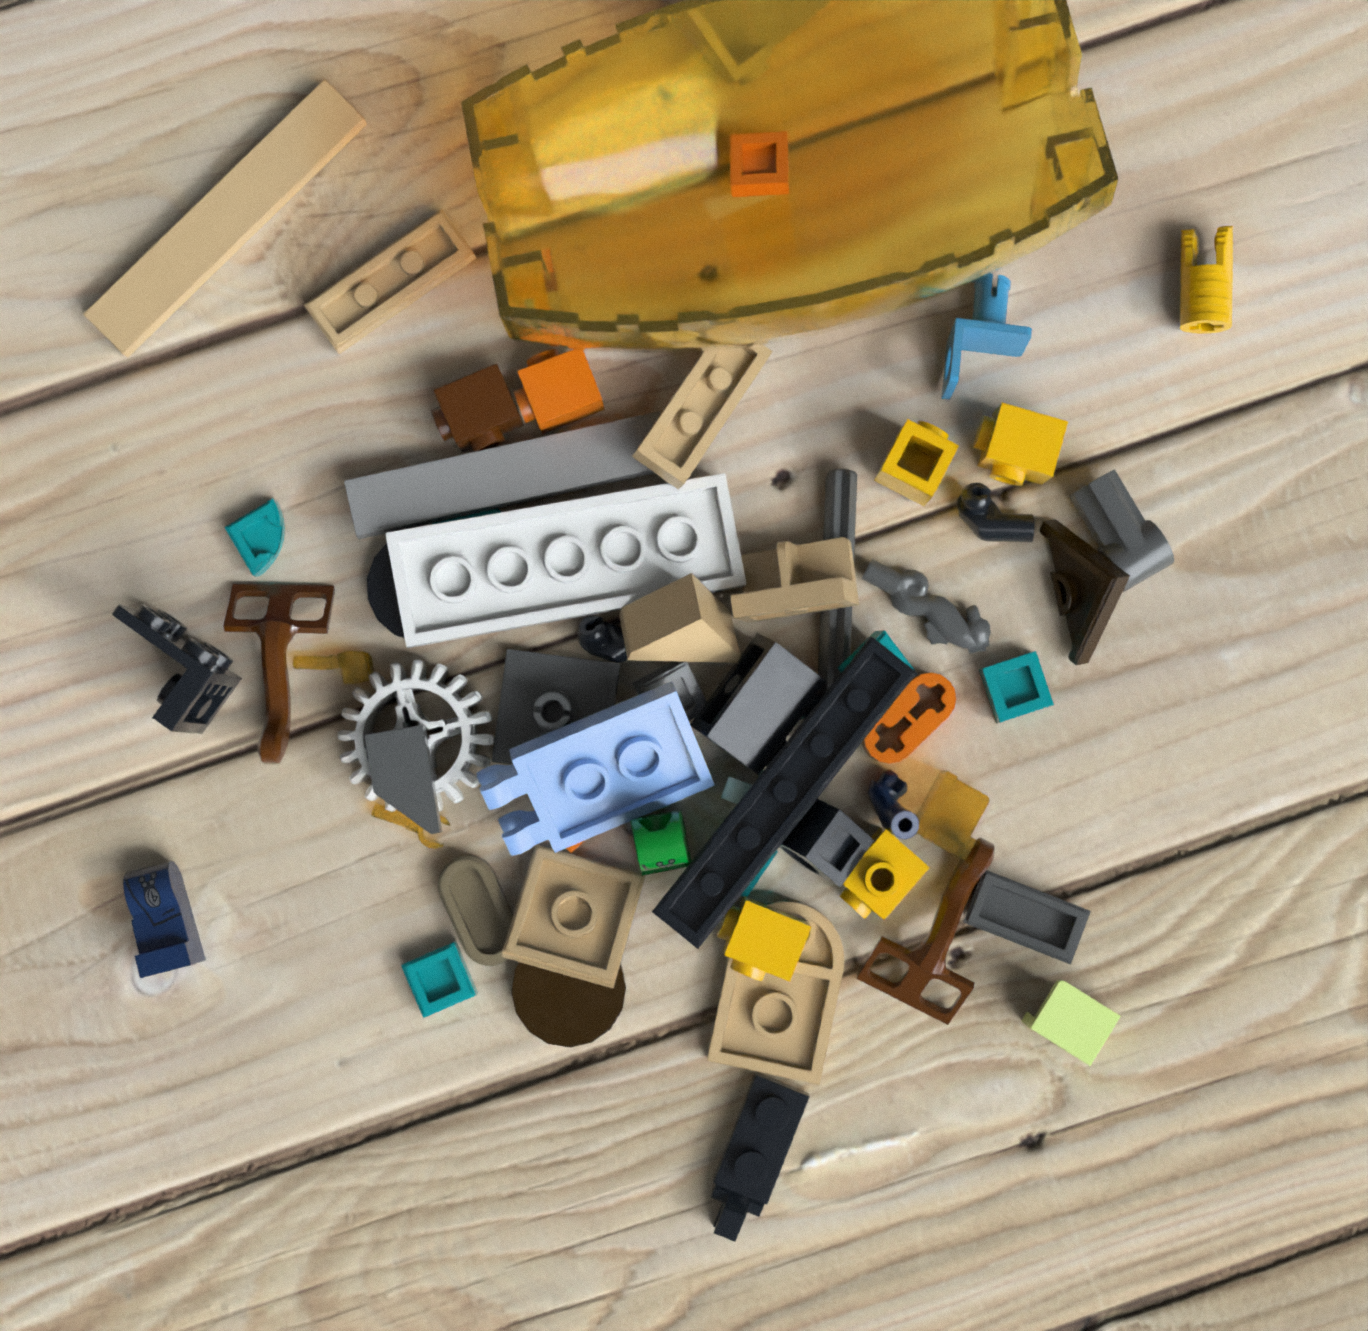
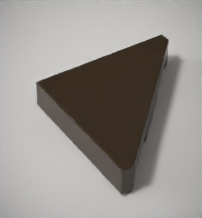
M1056 519L1043 521L1039 531L1049 541L1055 572H1050L1059 614L1060 616H1066L1072 642V649L1068 658L1075 665L1089 663L1130 575Z

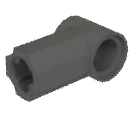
M1115 469L1069 496L1099 546L1097 551L1130 575L1123 592L1174 563V555L1167 539L1155 523L1144 519Z

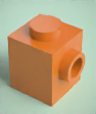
M582 346L563 354H559L557 349L538 353L526 361L527 368L517 371L523 388L513 391L525 423L536 419L542 434L605 410L603 399Z

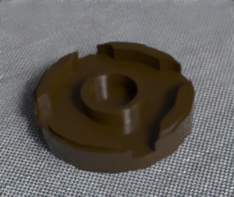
M519 962L515 968L511 993L516 1014L530 1033L547 1044L571 1048L592 1043L612 1028L623 1009L626 983L622 964H620L614 988H609Z

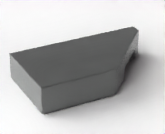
M420 725L365 734L373 792L430 834L441 833L442 826L426 726Z

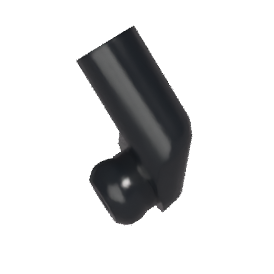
M975 482L964 487L957 499L958 513L979 539L989 542L1033 541L1035 530L1033 514H1003L989 496L991 490L986 485Z
M597 615L585 617L579 623L577 634L580 646L590 655L615 663H622L628 660L620 626L605 622L602 617Z

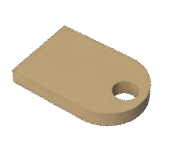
M792 900L770 902L765 905L788 914L800 915L812 926L790 982L769 973H765L762 981L747 977L732 970L730 966L733 959L727 958L707 1053V1061L820 1085L844 970L842 941L832 923L812 906Z

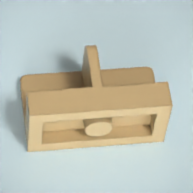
M845 537L800 545L783 541L777 543V549L744 554L741 558L747 585L743 587L742 594L730 595L733 618L749 623L859 605L851 541Z

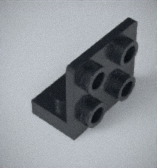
M141 604L138 609L118 605L112 613L114 617L187 668L183 675L177 673L172 676L161 689L157 697V702L161 706L152 718L171 732L203 734L242 680L241 677L228 669L233 660L207 642L201 644L190 637L187 640L182 636L187 627L161 609L155 611L145 604Z

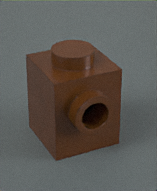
M497 363L433 390L440 406L432 409L431 413L444 442L454 438L455 443L462 452L471 448L473 452L498 447L505 442L504 434L524 426Z

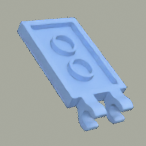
M672 681L509 749L513 765L496 764L476 773L481 784L480 792L489 810L502 807L524 794H528L535 811H513L498 819L504 832L502 838L511 856L521 854L534 845L548 839L556 853L630 822V820L637 819L715 786Z

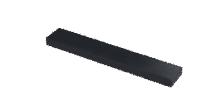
M871 636L658 902L652 913L699 949L917 672Z

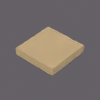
M535 845L502 950V957L614 988L645 875L642 876L640 873L561 851L555 853L551 848Z

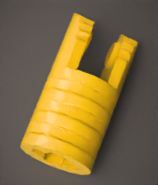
M1233 226L1217 228L1214 238L1216 264L1197 265L1199 238L1196 235L1195 229L1181 230L1180 329L1184 332L1209 334L1226 331L1232 327Z

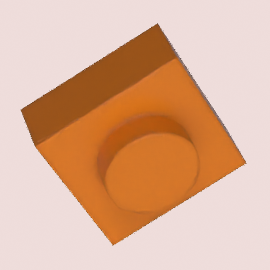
M787 131L730 134V186L732 197L789 194Z

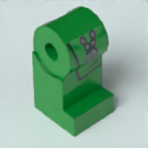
M682 809L630 820L642 876L685 868L690 864L692 860Z

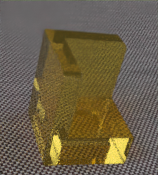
M940 770L916 813L919 820V830L916 835L955 857L966 860L976 842V839L972 838L971 835L990 800L987 795L958 780V776L949 771Z

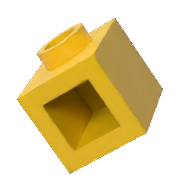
M1002 402L992 413V417L983 415L979 423L973 448L982 450L977 466L991 470L989 477L1001 483L1022 486L1024 480L1042 485L1053 477L1068 421Z
M907 419L895 438L874 481L925 506L934 496L959 445L948 440L949 435L937 426L925 421L915 423Z
M880 827L871 837L874 840L843 883L846 888L839 895L841 899L864 919L873 911L885 920L930 868L887 829Z
M744 896L740 907L732 906L724 916L717 937L726 941L723 953L724 956L733 959L730 966L732 970L759 981L763 980L765 973H769L790 982L812 926L805 920Z

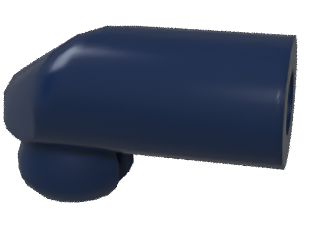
M885 770L880 774L876 782L871 780L867 794L883 828L900 839L912 838L919 830V820L914 813L904 808L897 801L906 794L908 785L892 770Z

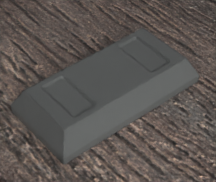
M986 870L979 878L963 923L1071 965L1091 911Z

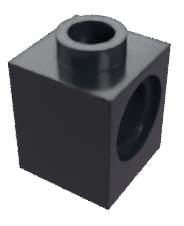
M817 799L779 847L805 869L841 888L874 840L840 809Z

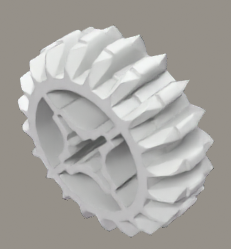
M422 660L413 661L411 678H407L402 664L393 663L390 665L392 683L390 684L380 673L373 672L369 675V679L377 692L372 696L362 688H355L352 694L356 700L364 704L363 709L360 712L356 709L344 708L341 714L345 719L357 721L355 731H338V739L341 741H355L356 749L341 754V762L354 763L360 761L362 765L361 768L351 774L349 780L352 784H359L369 777L371 778L365 734L373 733L379 713L387 703L396 697L398 704L395 707L397 722L393 730L411 727L413 721H419L418 726L425 725L428 730L436 731L443 729L442 732L429 735L430 738L428 739L439 812L443 810V802L440 795L443 791L453 803L461 802L464 797L456 783L461 780L467 786L477 787L480 782L477 776L470 772L468 768L471 763L479 767H489L491 759L487 756L475 754L477 744L493 745L495 740L493 735L477 734L476 728L477 725L487 724L492 721L491 713L480 712L473 715L470 708L481 702L483 699L482 694L479 691H474L462 698L459 694L465 688L468 679L459 674L446 686L444 683L448 668L442 664H437L432 671L430 679H426V665ZM427 690L439 695L449 703L457 717L439 721L428 720L424 716L420 704L415 702L413 691ZM462 734L461 748L455 763L444 776L437 779L435 768H437L435 756L437 747L443 741ZM371 784L366 790L365 798L369 801H374L379 796L373 792ZM385 801L386 810L390 812L397 810Z

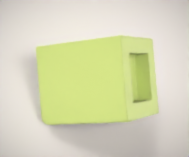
M1060 979L1056 981L1036 1015L1033 1016L1026 1012L1021 1022L1091 1066L1121 1016Z

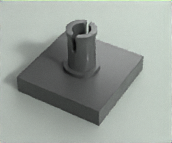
M507 649L492 762L513 765L509 749L614 706L616 704L621 665L619 663Z

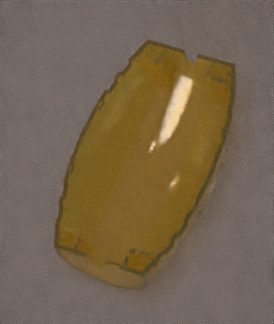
M685 0L615 24L617 34L584 47L580 39L561 47L563 57L531 72L526 64L461 102L476 189L488 218V223H483L499 316L509 338L515 342L585 351L678 353L745 348L816 336L890 316L962 289L1035 253L1112 205L1119 179L1092 87L1080 90L1078 96V75L1082 52L1066 0ZM787 131L789 194L732 197L730 186V134Z

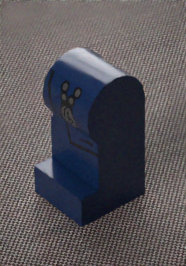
M168 861L126 872L123 878V889L127 906L133 917L131 923L139 955H135L139 977L144 978L205 961L206 958L183 877L175 862Z

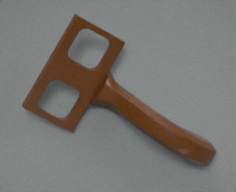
M232 585L223 625L224 631L256 632L261 641L266 712L264 726L258 742V754L264 764H280L288 746L291 725L290 683L286 661L288 644L296 633L328 634L335 596V587L333 585ZM242 597H267L269 602L266 615L261 619L234 618L237 601ZM299 598L325 599L326 603L322 618L314 621L291 619L295 600Z
M980 837L966 850L943 893L931 929L921 944L909 950L881 936L858 972L856 979L949 1025L973 990L975 982L947 969L946 955L968 898L979 878L993 861L995 854L994 844ZM880 953H888L908 964L909 968L899 982H891L870 970L871 965ZM939 979L959 989L961 993L951 1007L942 1008L922 997L921 993L930 980Z

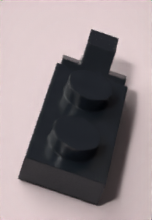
M755 1072L713 1177L715 1185L711 1198L722 1202L713 1227H715L714 1234L736 1242L747 1212L758 1217L760 1216L764 1204L767 1205L808 1103L809 1093Z

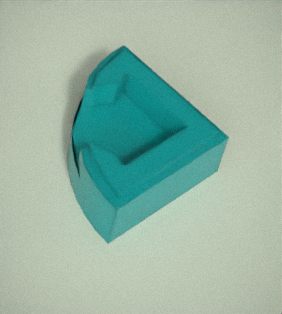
M272 498L224 527L253 576L258 578L277 559L285 536L284 517L277 500Z

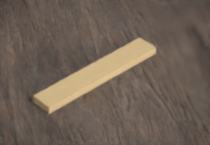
M324 79L83 315L128 358L367 125L365 118Z

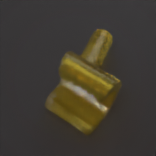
M345 651L329 656L294 655L293 657L294 669H340L343 685L370 681L369 675L375 672L372 657L365 651Z
M378 803L374 805L372 817L405 827L406 830L417 833L421 843L428 848L437 849L444 846V843L426 838L423 828L400 811L390 812L385 809L384 805ZM439 813L441 822L451 826L448 819Z

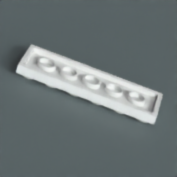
M725 473L689 479L679 490L670 483L385 533L407 648L621 610L622 607L690 573L711 593L742 588L747 585Z

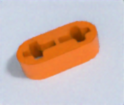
M925 673L914 677L863 740V748L868 756L877 762L886 764L900 762L908 757L954 710L956 693L951 682L941 674ZM922 685L924 688L929 689L937 685L942 691L937 698L942 706L941 709L936 712L929 708L914 718L909 711L920 700V696L916 692L918 686ZM903 718L909 725L897 737L898 742L902 745L897 752L891 748H886L881 752L878 751L875 747L880 738L875 731L877 726L881 724L885 728H891Z

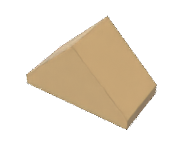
M692 573L622 607L619 613L628 660L738 663L741 657L730 610Z

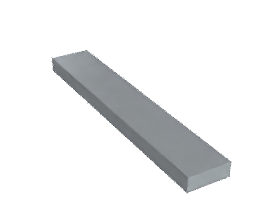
M662 411L345 480L344 484L356 536L358 539L368 538L387 532L404 530L495 508L654 474L653 471L633 458L632 455Z

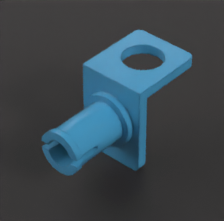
M983 274L975 278L972 320L956 318L947 339L942 399L950 400L959 380L962 350L1012 357L1023 355L1031 339L1032 328L1006 324L1008 294L1011 287L1009 278L998 275L997 287H993V289V274Z

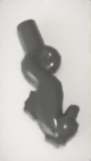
M874 559L870 561L861 579L889 593L893 607L900 613L909 616H925L929 622L925 623L924 627L927 631V639L930 640L931 645L938 643L947 645L949 642L953 645L967 648L969 654L977 651H986V647L990 646V624L987 620L980 617L976 605L969 606L966 609L968 620L966 622L955 606L946 598L927 595L929 583L923 573L917 570H906L898 573Z

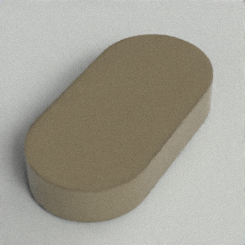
M464 855L451 860L444 866L439 875L438 892L466 954L476 963L485 966L502 964L508 960L502 957V950L514 914L491 865L480 857Z

